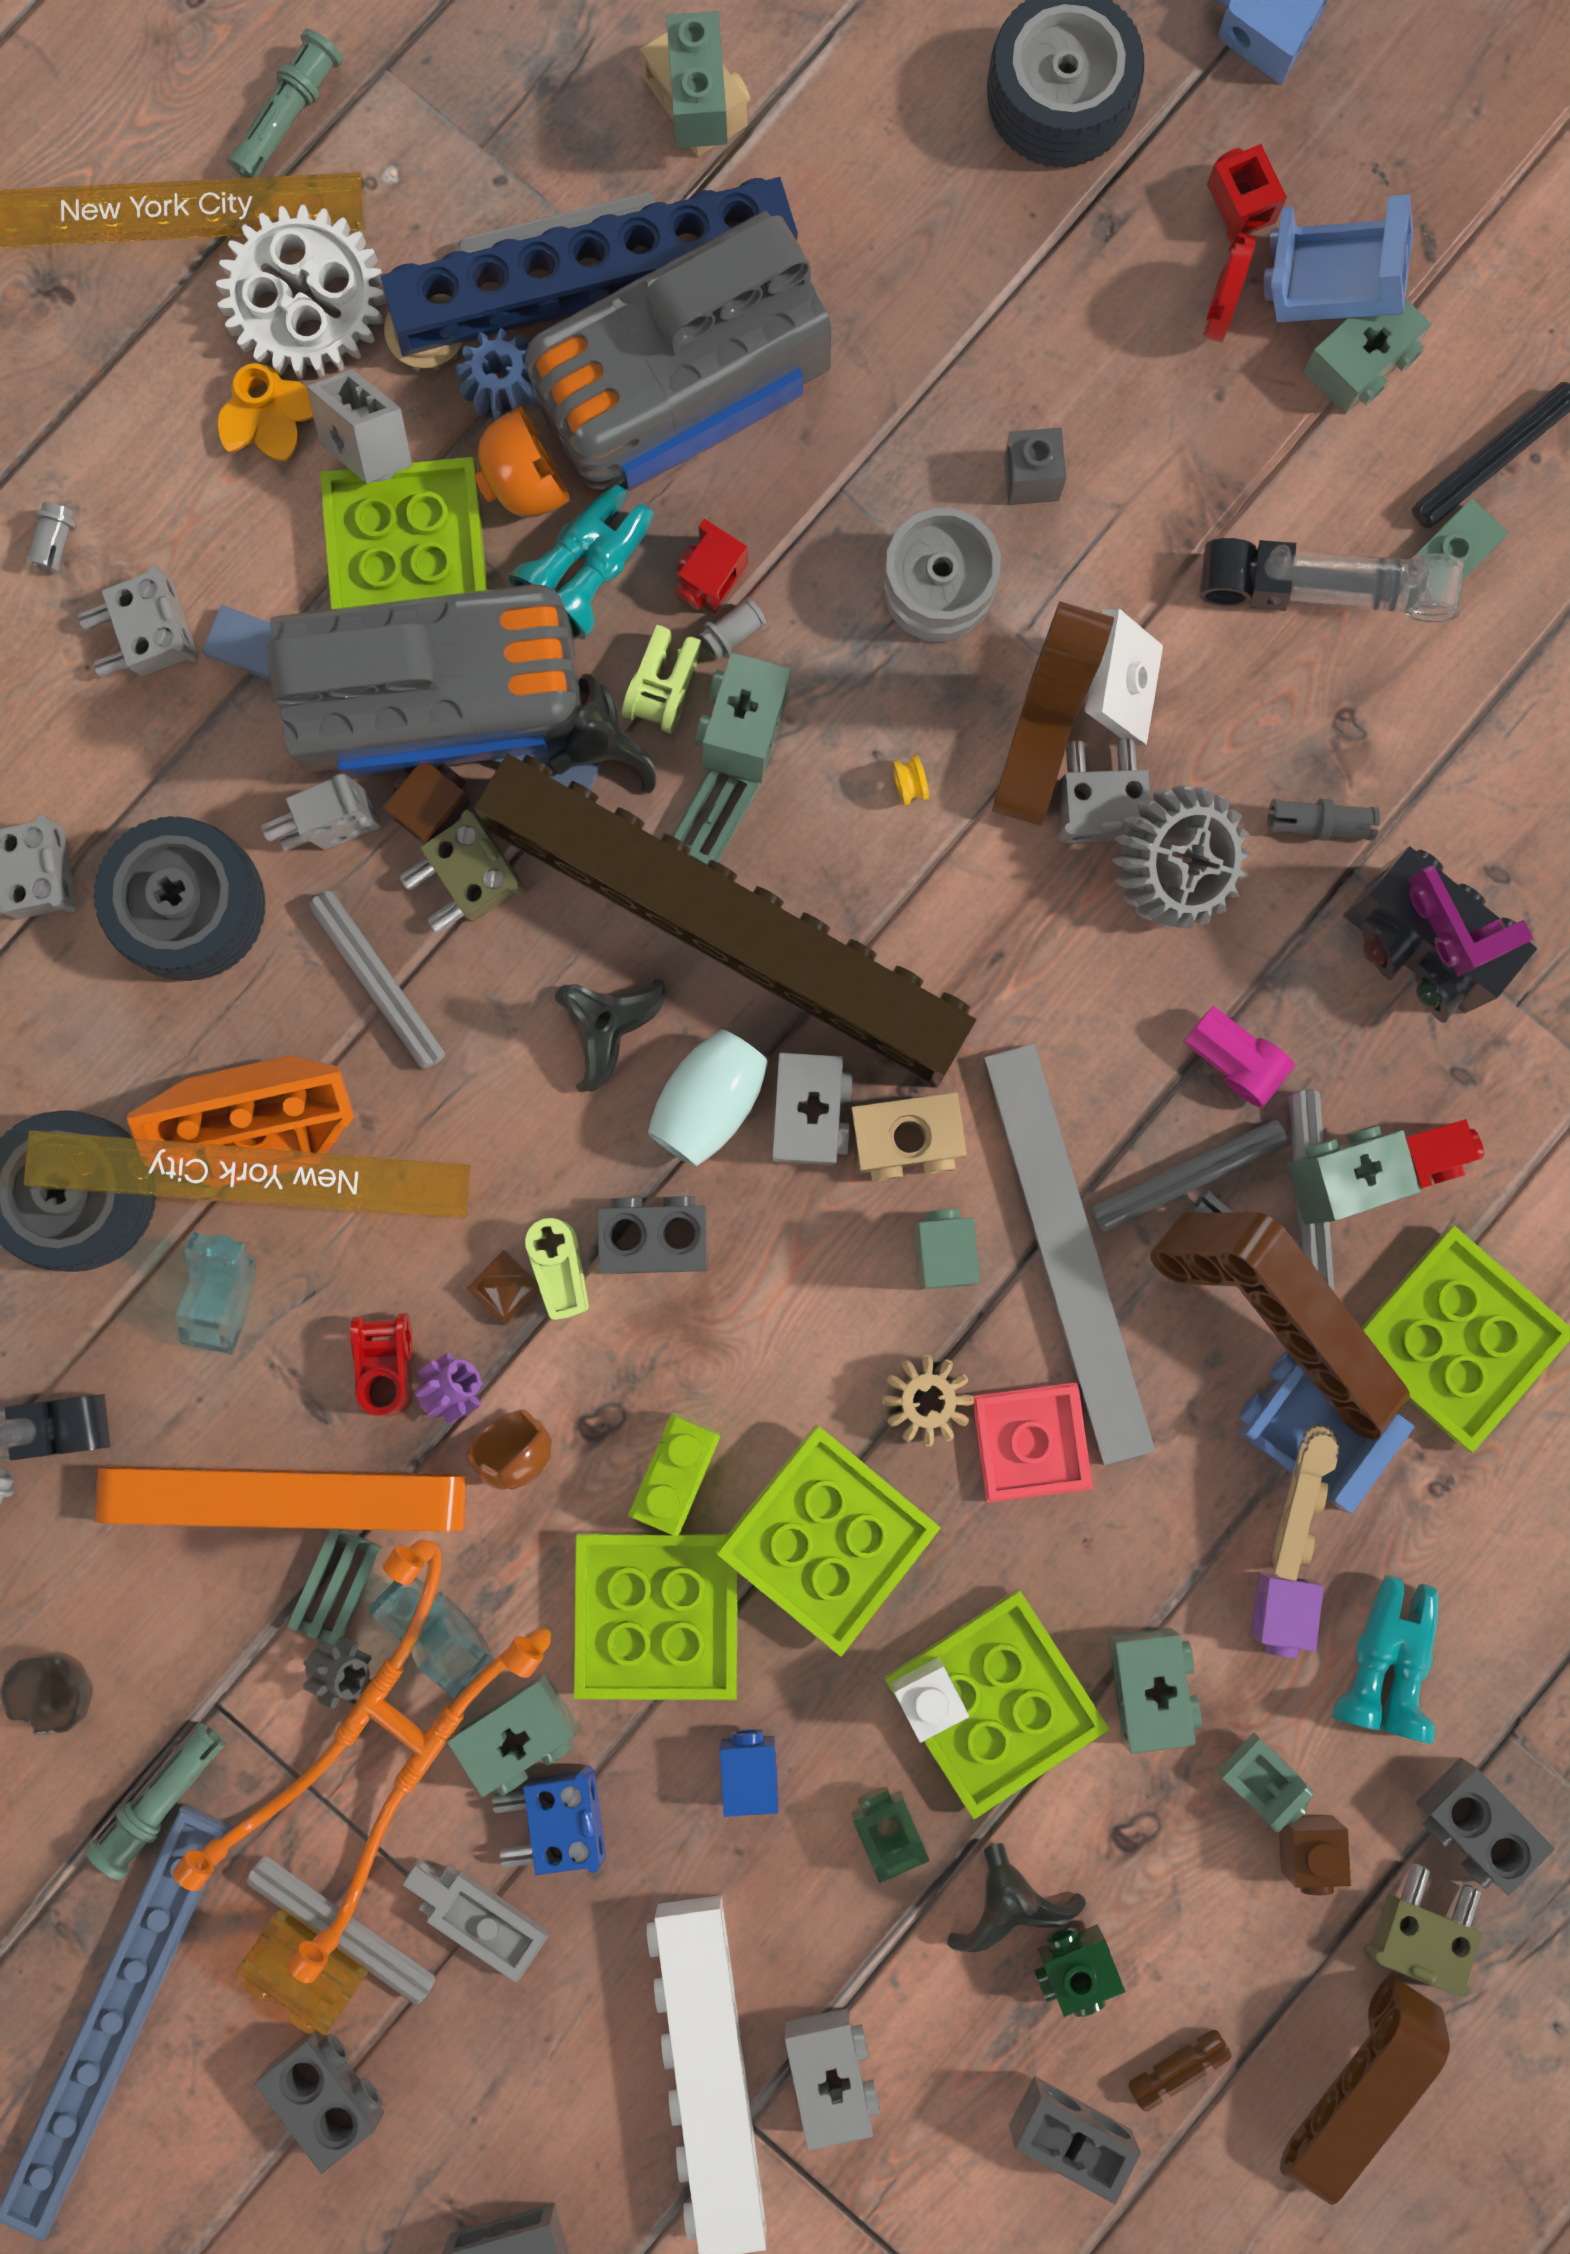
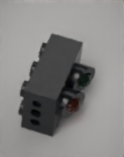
M1409 846L1377 872L1343 916L1362 931L1364 939L1363 954L1366 959L1375 964L1380 973L1389 980L1393 979L1403 965L1414 972L1417 982V999L1422 1005L1428 1007L1436 1019L1445 1023L1457 1008L1463 1013H1467L1497 999L1538 948L1528 942L1467 973L1457 976L1454 968L1446 966L1439 957L1435 947L1437 935L1428 918H1422L1412 904L1410 898L1412 886L1409 879L1422 869L1433 865L1469 934L1500 918L1484 906L1486 901L1478 891L1463 883L1458 885L1442 872V864L1433 855L1424 850L1416 851ZM1501 918L1505 928L1516 923L1509 918Z

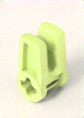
M657 625L638 672L635 673L628 687L623 703L622 717L634 720L636 716L660 724L661 731L672 734L680 719L686 693L702 652V640L687 637L682 648L677 650L678 658L671 676L667 680H660L659 675L662 667L667 665V654L671 646V632L668 628Z
M554 1218L541 1219L535 1222L527 1232L525 1244L549 1317L557 1320L586 1312L589 1309V1301L578 1239L573 1227L565 1221ZM550 1227L554 1234H561L565 1237V1244L557 1247L558 1256L554 1258L550 1250H541L539 1247V1241L546 1238V1229Z

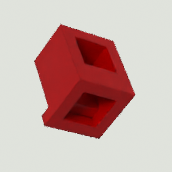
M1262 144L1245 151L1242 148H1235L1223 154L1214 163L1207 183L1228 227L1226 234L1230 242L1238 232L1249 235L1275 224L1287 199Z
M703 519L698 526L700 543L698 546L691 543L679 559L676 570L679 571V584L673 592L689 607L699 610L703 606L715 614L747 567L748 548L747 545L708 520Z
M1467 1119L1406 1137L1420 1189L1432 1186L1429 1175L1432 1176L1434 1184L1466 1175L1463 1167L1464 1164L1480 1160L1484 1157L1480 1136L1475 1129L1469 1128Z

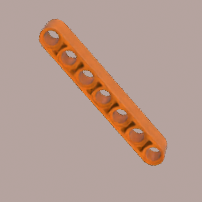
M103 1466L97 1468L95 1522L143 1525L436 1532L465 1530L467 1475Z

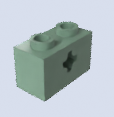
M719 11L666 15L676 147L728 145Z
M1406 298L1404 314L1348 318L1314 349L1303 373L1346 414L1359 401L1365 406L1370 404L1388 385L1389 381L1385 377L1396 366L1403 372L1421 355L1425 347L1420 342L1432 324Z
M731 652L726 670L717 669L713 677L709 700L715 701L711 716L702 714L698 725L695 745L702 746V767L762 783L789 695L792 668ZM739 714L744 715V718H739Z
M1379 1125L1359 1129L1348 1133L1350 1143L1338 1146L1337 1139L1315 1143L1305 1147L1307 1157L1288 1162V1170L1304 1224L1337 1221L1420 1193L1421 1189L1404 1130L1382 1134Z
M959 1208L928 1211L927 1214H924L925 1222H919L913 1227L919 1290L979 1284L980 1275L974 1217L961 1218Z
M1173 1628L1109 1635L1124 1746L1131 1754L1196 1746L1194 1729L1202 1728V1717L1197 1696H1189L1186 1674H1194V1659L1190 1642L1182 1641L1181 1635ZM1154 1677H1159L1168 1686L1167 1689L1160 1691L1159 1701H1155L1145 1692V1690L1154 1687Z
M544 1673L456 1731L447 1743L482 1798L497 1789L500 1796H504L528 1779L524 1770L541 1759L548 1766L574 1748L570 1740L575 1737L580 1727L550 1679ZM511 1730L515 1734L525 1730L529 1738L523 1748L519 1744L509 1748L505 1740L510 1735Z

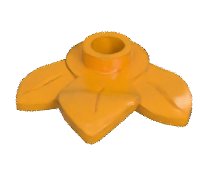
M247 364L238 370L233 379L231 388L233 398L219 412L218 430L221 443L226 451L231 454L255 442L258 449L269 458L286 462L292 457L298 446L299 432L296 422H304L314 418L307 387L297 381L281 380L278 373L267 365ZM258 386L267 387L266 393L261 397H251L254 388Z

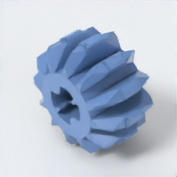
M500 327L496 334V340L489 341L485 334L479 332L477 337L480 345L479 348L463 345L462 354L466 362L457 364L456 374L458 380L463 382L459 388L462 398L467 402L473 401L475 413L481 417L492 409L494 419L497 420L505 415V411H513L520 407L523 402L537 406L525 364L528 344L522 334L509 341L507 332ZM502 372L505 378L498 379L496 374Z

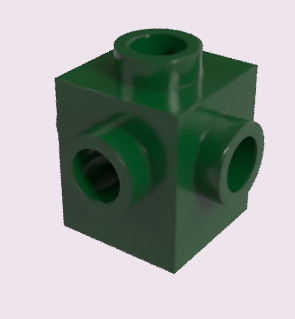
M1098 1924L1079 1932L1076 1928L1060 1930L1047 1938V1945L1037 1948L1044 1966L1035 1969L1034 1972L1046 2003L1057 1999L1064 2017L1073 2013L1076 2017L1092 2015L1105 2007L1106 2000L1126 1992Z

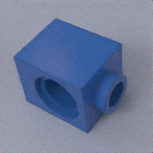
M742 1729L731 1732V1739L721 1740L720 1744L724 1817L779 1813L775 1736L763 1737V1730Z

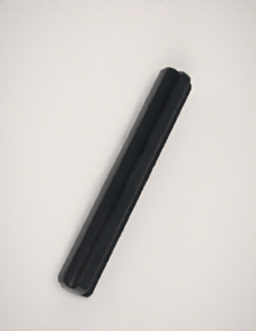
M1560 382L1417 501L1412 508V514L1421 526L1431 528L1568 414L1570 412V383Z

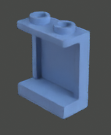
M1410 194L1388 196L1386 220L1299 227L1296 225L1294 207H1283L1280 227L1272 228L1270 234L1271 260L1274 261V268H1266L1264 274L1265 300L1274 302L1277 323L1404 314L1413 239Z
M1285 1351L1270 1371L1269 1375L1274 1380L1263 1395L1255 1393L1240 1411L1238 1418L1243 1423L1236 1433L1292 1474L1300 1442L1304 1440L1302 1434H1305V1429L1310 1428L1309 1425L1314 1426L1315 1423L1317 1425L1323 1423V1426H1328L1329 1430H1332L1334 1433L1333 1436L1337 1440L1336 1444L1339 1445L1337 1449L1339 1454H1336L1337 1463L1335 1469L1322 1476L1321 1482L1328 1484L1326 1500L1339 1510L1352 1514L1415 1426L1398 1414L1379 1440L1366 1439L1356 1434L1341 1420L1289 1352Z

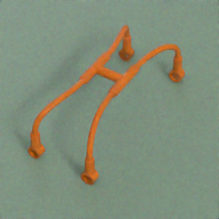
M419 1540L410 1547L396 1545L383 1564V1570L391 1579L402 1585H411L428 1561L423 1590L409 1627L397 1650L391 1658L385 1659L336 1730L334 1734L335 1740L329 1748L294 1783L223 1837L211 1840L200 1851H186L173 1871V1877L180 1886L190 1891L201 1890L214 1871V1867L226 1857L228 1849L310 1787L339 1757L346 1746L353 1745L370 1719L374 1720L411 1749L413 1753L395 1777V1786L386 1799L370 1832L336 1918L329 1928L323 1929L312 1941L301 1942L287 1962V1969L290 1974L303 1983L314 1982L327 1965L329 1954L338 1946L339 1937L356 1908L382 1838L398 1805L406 1793L413 1791L416 1784H418L454 1733V1730L463 1720L464 1710L506 1667L520 1677H530L544 1657L543 1652L550 1645L551 1632L546 1627L538 1628L524 1637H515L507 1650L485 1667L459 1694L452 1705L445 1706L427 1733L387 1703L384 1699L403 1673L402 1665L422 1631L437 1591L442 1568V1551L438 1543L434 1541Z

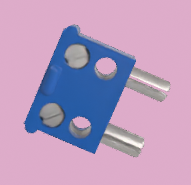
M590 1765L584 1766L580 1772L531 1778L523 1786V1790L511 1791L504 1796H500L499 1793L493 1795L492 1804L495 1805L492 1807L495 1813L526 1809L531 1845L502 1848L499 1858L502 1859L500 1864L503 1868L534 1864L535 1875L588 1869L590 1873H596L605 1861L607 1855L595 1770ZM544 1791L550 1792L554 1796L555 1801L548 1800ZM552 1846L559 1848L562 1856L555 1854Z

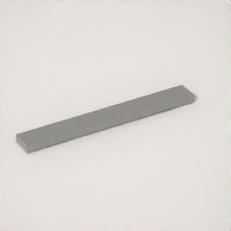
M1035 1043L984 1057L983 1062L1101 1464L1106 1466L1155 1452Z

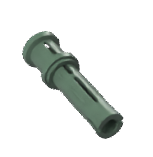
M306 28L300 36L303 43L289 64H282L278 69V76L276 77L278 84L274 92L250 125L239 145L227 159L229 165H232L236 172L249 181L256 182L266 162L277 149L299 112H301L305 105L310 106L320 97L318 88L332 67L338 68L343 62V56L328 39L312 29Z
M199 1723L187 1741L173 1755L137 1800L121 1805L116 1811L117 1820L99 1841L89 1843L85 1848V1854L97 1869L110 1878L122 1880L129 1872L128 1864L146 1843H153L159 1837V1831L161 1830L160 1822L208 1764L226 1746L224 1739L214 1729L210 1728L206 1733L207 1725Z

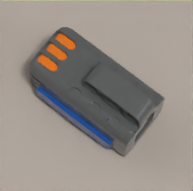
M762 211L542 331L529 342L525 355V364L538 408L582 483L589 489L604 492L615 483L623 484L625 489L630 491L800 398L804 393V384L830 370L831 323L827 311L811 283L810 263L783 217L778 215L770 216L767 211Z
M523 585L274 616L270 619L272 641L266 644L273 702L280 708L288 753L308 773L339 769L342 774L351 777L404 771L406 768L415 769L418 764L429 763L433 767H439L443 764L448 766L504 758L507 753L512 756L548 752V742L567 739L571 730L576 727L575 717L582 709L572 629L562 598L555 590L545 585Z

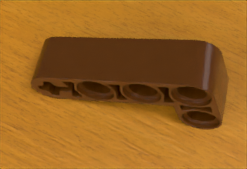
M1393 1976L1386 1978L1379 1985L1370 2002L1368 2020L1371 2034L1292 2135L1280 2161L1281 2174L1330 2205H1334L1342 2199L1433 2083L1448 2058L1450 2040L1442 2007Z

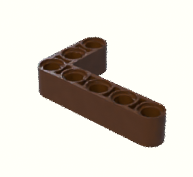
M1059 601L1030 680L991 812L1042 826L1074 720L1102 661L1114 617Z
M1257 1212L1184 1213L1151 1251L1150 1258L1153 1265L1161 1274L1176 1283L1185 1285L1237 1286L1341 1420L1356 1434L1366 1439L1379 1440L1409 1400L1410 1392L1404 1382L1291 1235L1272 1217Z

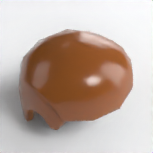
M524 1409L503 1415L486 1426L473 1440L466 1457L478 1476L487 1485L499 1490H513L525 1486L539 1477L551 1459L552 1439L539 1420L534 1419Z

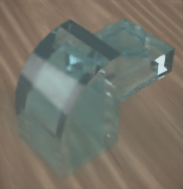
M192 1232L185 1247L190 1281L175 1314L180 1344L232 1355L244 1327L256 1276V1257L246 1255L245 1243L235 1241L228 1236L218 1234L210 1236Z
M418 1577L415 1578L411 1585H402L393 1581L368 1607L371 1617L400 1641H402L415 1613L424 1582ZM442 1591L438 1594L436 1593L428 1617L411 1653L417 1669L456 1699L494 1658L486 1640L466 1614Z

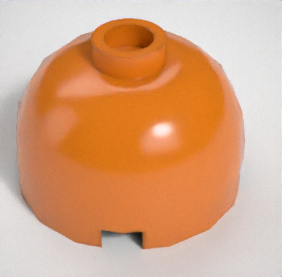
M521 406L493 422L480 438L477 455L481 471L474 474V477L482 494L489 503L498 499L503 507L512 514L520 517H537L568 503L570 496L549 451L546 452L538 439L540 433Z

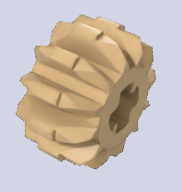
M931 1355L922 1356L921 1374H917L914 1365L909 1360H904L901 1366L910 1379L904 1383L898 1377L889 1375L886 1380L889 1385L900 1389L901 1392L900 1396H883L882 1404L885 1406L900 1405L902 1409L887 1419L888 1424L894 1427L908 1418L910 1422L904 1429L902 1438L910 1442L915 1437L918 1428L922 1427V1440L926 1447L933 1446V1428L936 1427L939 1428L942 1437L946 1441L953 1440V1431L946 1422L951 1418L959 1425L966 1426L969 1418L956 1412V1405L968 1406L974 1403L973 1396L967 1394L955 1395L954 1390L968 1382L967 1376L961 1374L949 1382L945 1380L953 1367V1362L945 1359L940 1364L936 1375L932 1374L933 1360ZM932 1385L935 1386L940 1392L935 1395V1398L942 1400L940 1408L937 1411L927 1409L924 1415L919 1414L915 1407L919 1406L920 1403L913 1401L916 1391L919 1389L927 1392Z

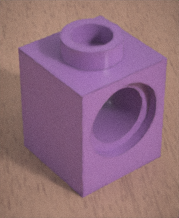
M1258 1572L1251 1637L1261 1644H1266V1653L1276 1656L1298 1658L1299 1649L1316 1652L1324 1586L1311 1579L1297 1578L1296 1581L1277 1577L1276 1574Z

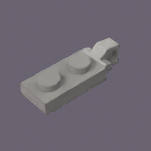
M419 1858L402 1884L424 1900L419 1910L429 1917L427 1923L514 1982H519L549 1936L550 1931L463 1871L460 1870L458 1872L457 1869L447 1865L442 1873Z

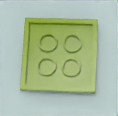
M474 457L413 462L412 466L395 472L388 480L369 482L367 484L350 469L320 471L331 609L488 590L479 486L474 477V474L477 473V464Z
M1455 1225L1446 1228L1361 1326L1410 1392L1408 1401L1466 1452L1470 1453L1475 1452L1570 1341V1326Z
M814 1425L716 1548L714 1553L837 1655L842 1657L941 1527L818 1425Z
M669 1533L576 1534L574 1699L737 1700L738 1572L714 1553L728 1533H680L678 1537Z
M1016 1589L884 1676V1680L896 1697L892 1681L940 1657L969 1717L930 1737L924 1743L974 1820L1110 1730L1019 1589Z

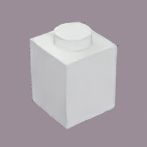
M940 1657L891 1682L893 1691L920 1743L969 1717Z

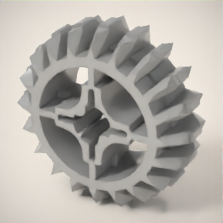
M1177 785L1172 787L1171 790L1160 789L1154 791L1153 801L1144 799L1137 802L1140 817L1130 815L1123 818L1130 831L1127 836L1120 835L1115 838L1120 845L1124 846L1123 855H1118L1111 860L1117 866L1123 867L1124 871L1114 881L1120 887L1128 888L1122 899L1129 905L1136 906L1135 913L1141 918L1152 920L1156 925L1166 928L1170 926L1180 929L1192 928L1194 923L1200 925L1210 923L1211 913L1220 914L1227 912L1225 897L1234 898L1240 896L1234 885L1237 879L1249 877L1240 868L1242 860L1252 856L1247 849L1241 848V843L1250 833L1245 831L1244 828L1237 827L1243 815L1237 813L1236 810L1228 809L1230 801L1226 800L1223 796L1213 795V792H1210L1207 788L1195 787L1192 789L1191 786ZM1172 852L1182 853V856L1191 858L1192 862H1184L1180 858L1173 857Z

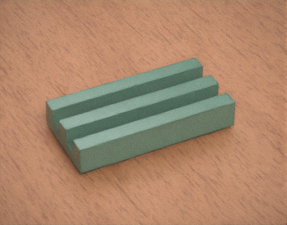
M712 769L707 771L675 829L673 837L684 842L719 776L723 772ZM723 773L729 776L692 846H688L691 849L688 856L704 865H707L709 860L720 862L762 783ZM738 784L746 785L709 855L701 853Z
M330 1529L287 1627L295 1631H303L307 1633L306 1636L315 1640L319 1638L336 1646L340 1636L344 1637L383 1546L344 1529ZM339 1542H344L347 1545L314 1620L310 1621L306 1619ZM360 1549L366 1552L333 1630L328 1629L324 1625L355 1554Z

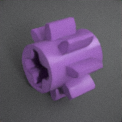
M446 1353L438 1360H432L418 1370L417 1374L424 1382L415 1391V1395L420 1406L429 1417L444 1416L447 1424H452L462 1416H466L480 1407L481 1403L474 1395L479 1392L483 1382L477 1369L470 1361L463 1359L454 1360L451 1353Z

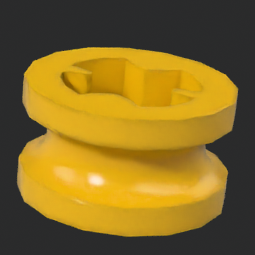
M917 754L910 756V761L904 764L900 763L898 759L892 761L893 777L902 805L904 807L910 805L911 800L915 797L920 798L922 801L929 800L928 784L919 756Z

